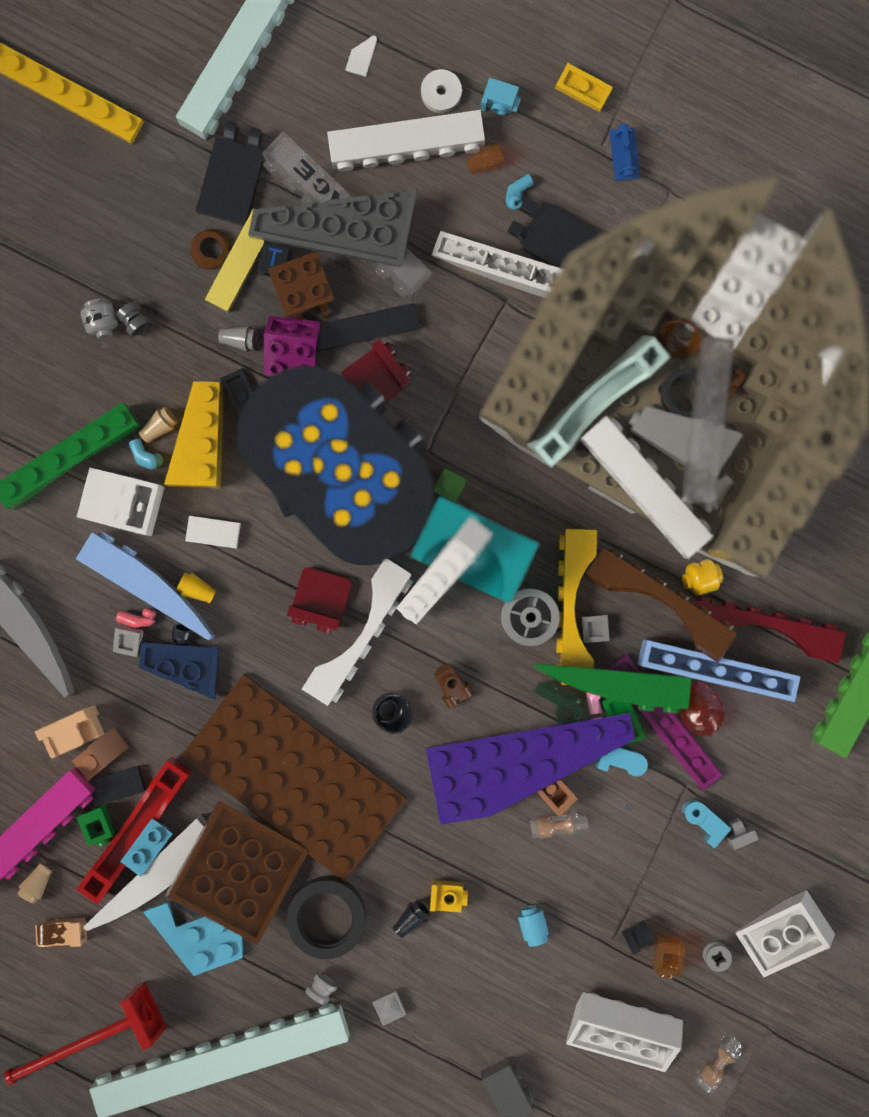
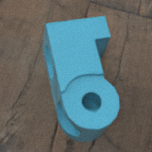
M622 747L597 759L595 764L598 769L607 772L609 765L625 769L630 775L637 777L643 775L648 767L644 756L636 751Z
M691 799L684 803L682 813L685 819L705 830L707 834L703 839L715 849L730 832L731 828L698 800Z

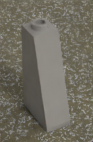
M648 406L642 412L637 409L629 421L633 425L629 431L630 433L709 482L715 480L742 437V434L737 431Z

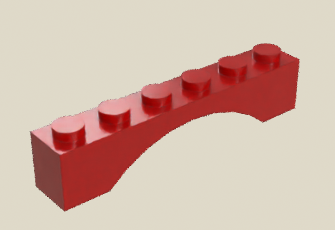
M174 757L169 758L164 763L127 821L76 889L78 892L97 905L106 897L127 867L121 863V860L152 818L157 822L160 820L193 773L191 769Z

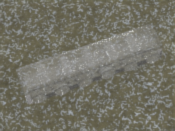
M707 336L700 344L682 502L702 505L715 504L734 346L733 339Z

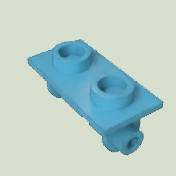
M152 818L123 857L121 863L142 877L173 833L164 824H159Z

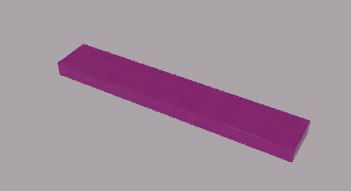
M624 654L606 669L642 673L627 654ZM634 704L702 791L723 776L674 713L663 712V707L657 706L654 707V711L639 710V705Z

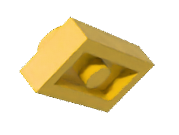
M567 63L555 86L556 90L599 113L613 88Z

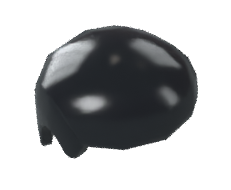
M391 692L382 694L375 700L372 708V718L381 730L390 734L402 733L409 727L413 718V712L409 707L408 701L403 696Z

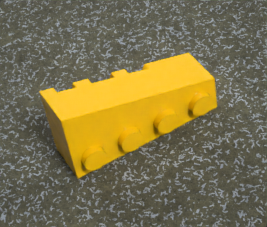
M193 381L164 485L170 487L221 488L224 387L220 382Z

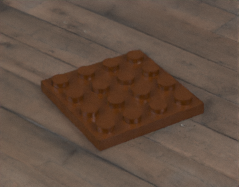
M218 801L168 889L166 896L258 945L309 850L224 802Z

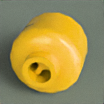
M710 559L688 564L685 574L682 575V581L687 590L690 589L694 595L699 596L717 591L720 583L723 582V574L717 563L714 564Z

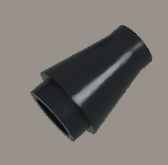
M416 900L414 903L410 902L397 923L393 926L394 932L399 937L404 938L413 930L427 923L428 917L431 915L429 909L419 900Z

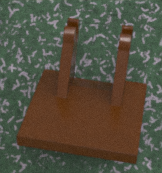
M317 251L268 269L285 318L296 315L297 319L303 320L302 311L319 305L324 318L329 317L325 304L333 302L334 298Z

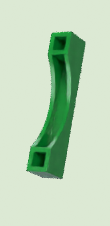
M123 402L2 479L0 481L1 503L6 509H17L37 496L51 482L96 453L121 442L143 428L130 406Z

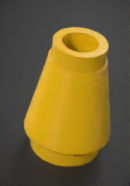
M185 572L176 591L180 592L181 596L210 604L216 589L212 588L194 573L188 574Z

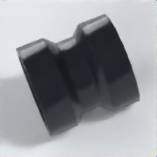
M645 920L637 923V926L633 929L627 928L621 931L633 955L639 953L641 948L645 946L651 947L656 944Z

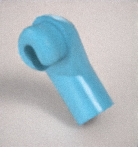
M141 439L129 442L138 465L152 470L163 464V458L159 453L152 454L145 451Z

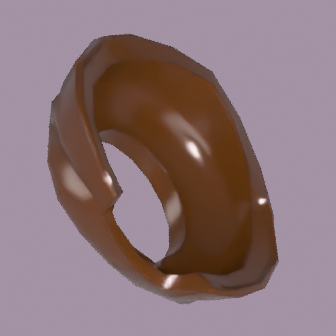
M215 228L199 232L193 237L191 242L190 254L192 260L198 267L206 270L220 268L221 263L231 251L229 238L224 232ZM214 238L219 242L223 250L218 258L206 257L201 253L200 244L204 239Z
M679 317L663 324L661 328L660 340L671 353L677 355L693 354L700 350L703 344L701 330L694 322ZM687 323L694 328V335L687 339L681 338L675 334L674 327L678 324Z

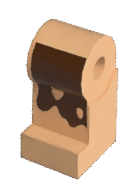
M86 917L63 918L36 923V945L38 947L82 946L87 941V932L83 928L86 925Z

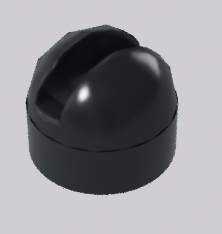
M175 624L171 633L172 640L179 645H186L192 638L193 630L183 624Z

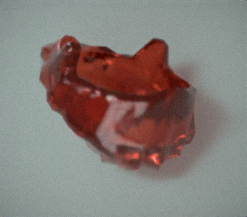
M697 683L690 687L689 708L680 709L683 724L694 735L712 737V734L717 733L722 727L725 716L723 702L719 699L718 694L704 683Z

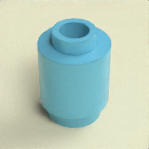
M536 905L522 908V913L517 917L524 941H527L530 947L546 943L549 931L543 910L536 908Z

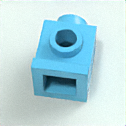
M489 78L481 101V111L485 112L488 107L491 108L492 112L499 115H505V113L511 115L512 111L517 113L521 97L517 96L519 87Z

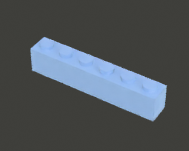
M644 639L637 662L640 666L795 702L800 676L722 658L718 664L703 653Z

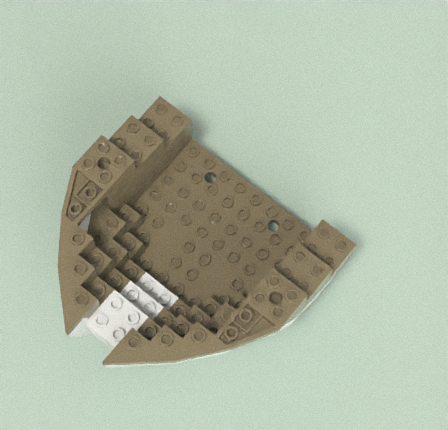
M778 178L690 195L626 221L569 255L542 301L536 316L512 355L506 370L480 413V418L486 425L490 426L520 450L541 461L526 444L527 441L643 335L654 337L670 358L651 376L630 388L604 409L583 431L573 447L554 465L588 484L589 490L631 514L638 513L650 520L590 451L585 458L578 457L575 453L576 445L582 443L580 439L606 416L609 420L614 418L623 428L621 433L627 440L629 438L633 439L640 447L639 454L645 460L649 458L657 466L658 470L656 473L662 479L667 478L676 488L674 493L680 500L685 498L694 509L691 512L697 519H704L711 527L709 533L713 537L697 552L754 577H766L792 531L803 527L829 480L839 478L868 427L869 362L859 291L830 208L825 210L803 239L763 217L759 212L776 185ZM679 317L694 322L701 330L703 344L700 350L689 355H677L669 352L660 340V331L663 324ZM682 323L674 327V332L677 336L687 339L694 335V328L687 323ZM713 357L726 361L729 367L733 369L740 368L747 373V376L730 400L719 394L721 390L711 383L713 388L711 405L704 413L693 418L697 421L742 434L739 442L716 477L718 478L724 473L732 479L734 484L728 490L717 510L713 509L711 512H707L696 503L695 497L698 495L697 491L710 482L630 433L629 431L633 425L629 421L637 409L642 412L646 406L665 411L661 404L660 391L667 377L681 368H694L701 371L708 359ZM716 368L711 369L712 375L719 377V370ZM689 378L680 379L672 386L671 399L679 408L685 410L692 409L701 401L702 390L694 380Z

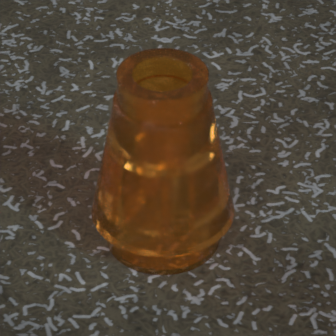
M490 143L466 159L471 174L500 168L501 164L506 163L498 143L494 145Z

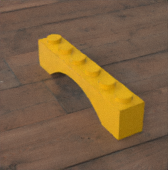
M565 529L564 535H559V550H563V560L558 561V576H562V586H558L557 600L562 602V612H559L560 619L558 627H561V638L556 639V653H561L560 663H556V665L594 668V659L586 650L578 633L574 606L581 577L588 565L596 557L597 530Z

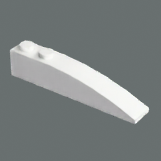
M440 231L432 252L433 257L544 298L561 270L558 267Z
M200 815L154 859L142 877L137 875L83 928L88 931L113 921L140 907L168 888L174 881L207 821L204 817Z

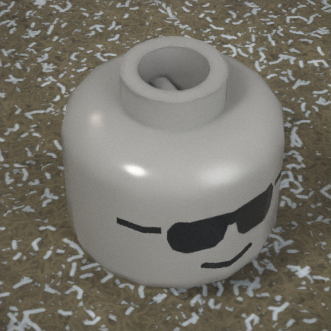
M103 298L84 303L85 307L81 310L80 315L86 333L97 335L98 339L111 336L112 330L118 326L113 305L110 302H105Z

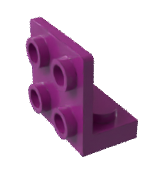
M269 316L264 331V375L273 376L280 371L299 366L316 367V344L320 332V322Z

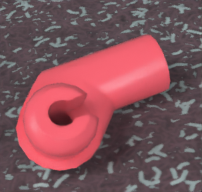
M145 608L142 611V616L120 610L116 621L133 628L152 626L156 621L154 620L156 611Z

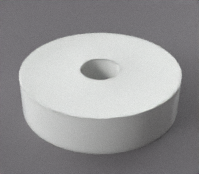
M439 69L430 72L424 78L421 85V97L429 110L436 113H447L452 111L460 102L462 87L460 80L454 73ZM443 88L446 90V93L440 95L437 93V90Z

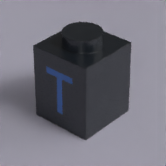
M264 241L257 268L259 274L271 278L269 268L290 261L292 255L290 246Z

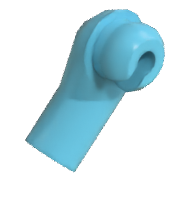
M529 174L508 186L505 201L509 209L518 210L521 208L523 192L534 185Z

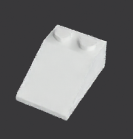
M807 890L784 900L735 933L763 977L830 948L835 936L832 928Z

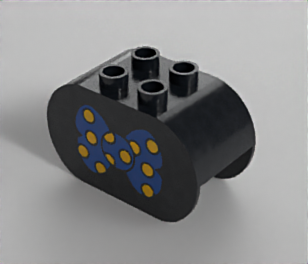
M299 366L280 371L259 385L249 397L242 410L238 423L237 440L240 454L246 465L302 524L338 558L355 565H376L387 559L392 560L404 553L423 532L433 506L432 478L425 461L418 454L423 448L422 444L425 441L404 419L392 427L382 417L387 411L385 407L387 402L366 380L355 389L343 376L325 368Z

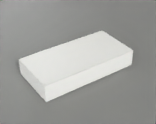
M189 516L185 541L237 549L241 523Z

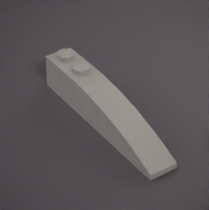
M0 564L1 627L64 698L72 696L75 691L54 640L41 618L22 595L24 592L22 587L17 582H11L5 575L7 571Z

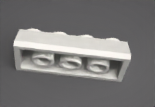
M583 992L576 1004L566 1044L666 1072L681 1050L683 1020L674 1018L669 1014L652 1012L644 1007L627 1005L620 1000H610L600 997L595 993Z

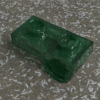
M545 681L544 685L537 682L533 692L556 704L554 716L561 724L575 722L582 716L585 710L580 705L582 700L569 693L566 697L557 693L559 688ZM564 706H570L573 709L572 717L567 720L560 717V710Z

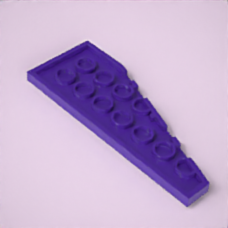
M630 712L427 747L426 753L440 825L490 817L633 741L635 735Z

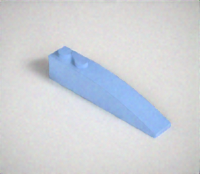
M103 531L100 534L91 533L76 560L207 640L213 639L215 634L197 610L161 574L136 557L137 552L126 545H123L121 548L113 543L115 541L114 537Z

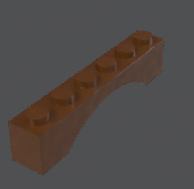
M605 548L602 549L586 572L589 580L607 592H635L650 596L664 603L684 622L693 638L696 649L719 664L736 639L737 633L733 631L735 629L734 626L722 619L720 622L711 617L712 613L701 605L695 607L689 603L690 599L679 591L673 593L667 589L668 585L663 580L654 577V579L645 575L646 571L638 564L633 563L630 565L623 561L624 556L616 550L611 549L609 552Z

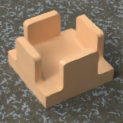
M95 705L35 731L38 740L44 742L51 759L105 735L97 718L99 712Z

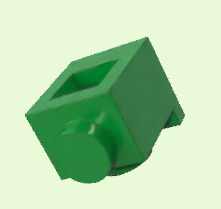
M107 804L76 817L88 846L95 843L97 847L106 845L112 841L111 837L117 833L107 810ZM97 822H101L103 830H99L96 827Z

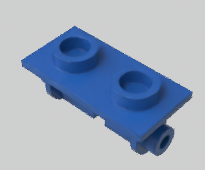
M621 124L618 126L619 129L609 130L615 181L639 179L640 169L635 127L629 128V124Z

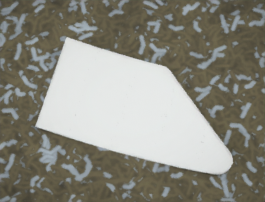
M376 36L370 37L351 50L345 71L366 76L377 41Z

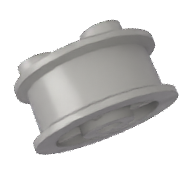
M519 590L515 593L511 603L505 602L502 608L501 621L505 632L515 642L525 646H537L545 643L555 634L559 625V610L555 601L541 590ZM529 612H532L535 616L532 622L526 620V615Z

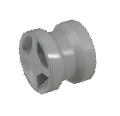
M711 941L704 946L702 956L712 970L722 972L730 967L732 956L723 943Z
M317 972L314 976L313 984L308 985L305 992L317 1003L327 1005L331 992H335L338 985L327 975Z

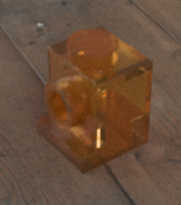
M656 935L652 966L655 973L667 979H673L674 976L681 977L686 949L685 943L682 939ZM665 953L671 954L669 960L663 959Z

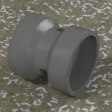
M136 301L127 303L116 313V318L120 323L126 325V331L131 337L141 334L152 323L147 315L141 313V307Z

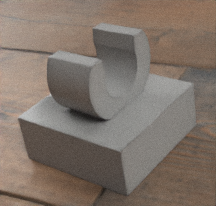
M739 818L729 821L733 833L726 835V838L734 850L759 840L755 830L750 826L744 827Z

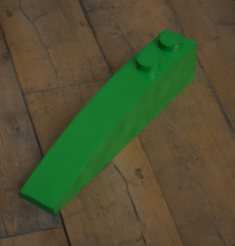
M533 663V669L558 682L603 698L639 705V710L654 711V707L657 706L663 707V712L679 713V708H689L691 678Z

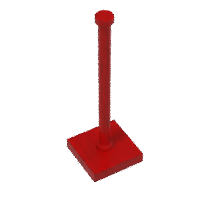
M144 981L136 985L120 1001L126 1018L23 1066L6 1070L4 1072L6 1083L13 1085L17 1083V1079L130 1027L142 1051L152 1047L166 1030L167 1026L146 982Z

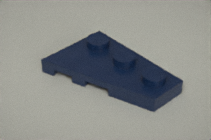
M141 642L139 668L215 700L220 648Z

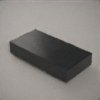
M139 765L88 781L96 789L92 793L95 806L146 790Z

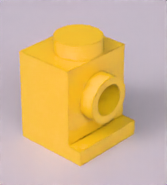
M432 880L430 911L461 913L462 906H467L468 890H463V882ZM451 894L454 896V900L446 902L445 896Z

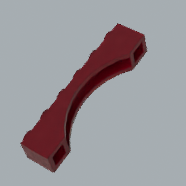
M697 596L696 600H689V603L695 607L701 605L712 613L711 617L719 622L722 619L734 627L759 625L776 630L796 643L807 657L840 663L846 633L838 631L839 626L823 623L822 628L812 626L813 620L798 618L797 622L787 620L788 615L776 612L772 613V617L762 615V609L747 607V611L738 610V604L722 601L721 606L712 604L711 598ZM684 624L683 630L689 631L686 625Z

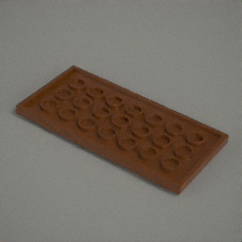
M246 674L242 675L181 755L183 759L286 838L309 850L308 855L342 881L348 878L407 800L404 795Z

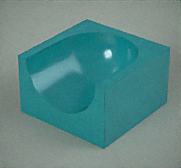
M439 497L411 557L431 566L468 519L472 517L491 532L492 535L477 556L457 577V580L501 601L511 603L538 543Z

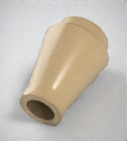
M166 407L161 410L157 409L143 429L139 431V435L149 444L154 439L174 430V426L178 421Z
M39 863L37 868L19 885L20 890L17 894L24 900L35 904L38 899L41 900L53 870Z

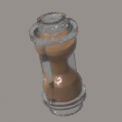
M581 809L561 815L560 817L558 815L540 816V814H537L536 817L530 818L532 839L538 838L539 841L543 840V838L546 839L562 834H580L582 836L584 835V830L589 829L587 814H582Z
M724 1036L718 1046L717 1060L703 1065L696 1072L698 1075L695 1081L709 1093H712L714 1089L718 1090L724 1078V1067L737 1062L740 1057L745 1055L742 1050L744 1045L733 1036L730 1038Z

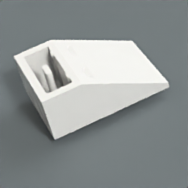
M89 468L77 517L152 536L164 486Z

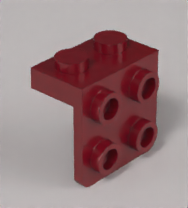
M380 339L372 344V350L341 373L355 389L366 380L380 393L386 402L411 385L409 377L412 376L404 363L399 365L394 359V356L397 354L388 342L383 344Z
M309 567L304 568L293 604L289 606L286 616L292 617L291 622L298 625L306 626L307 622L316 624V630L331 634L332 629L339 630L352 586L351 580Z

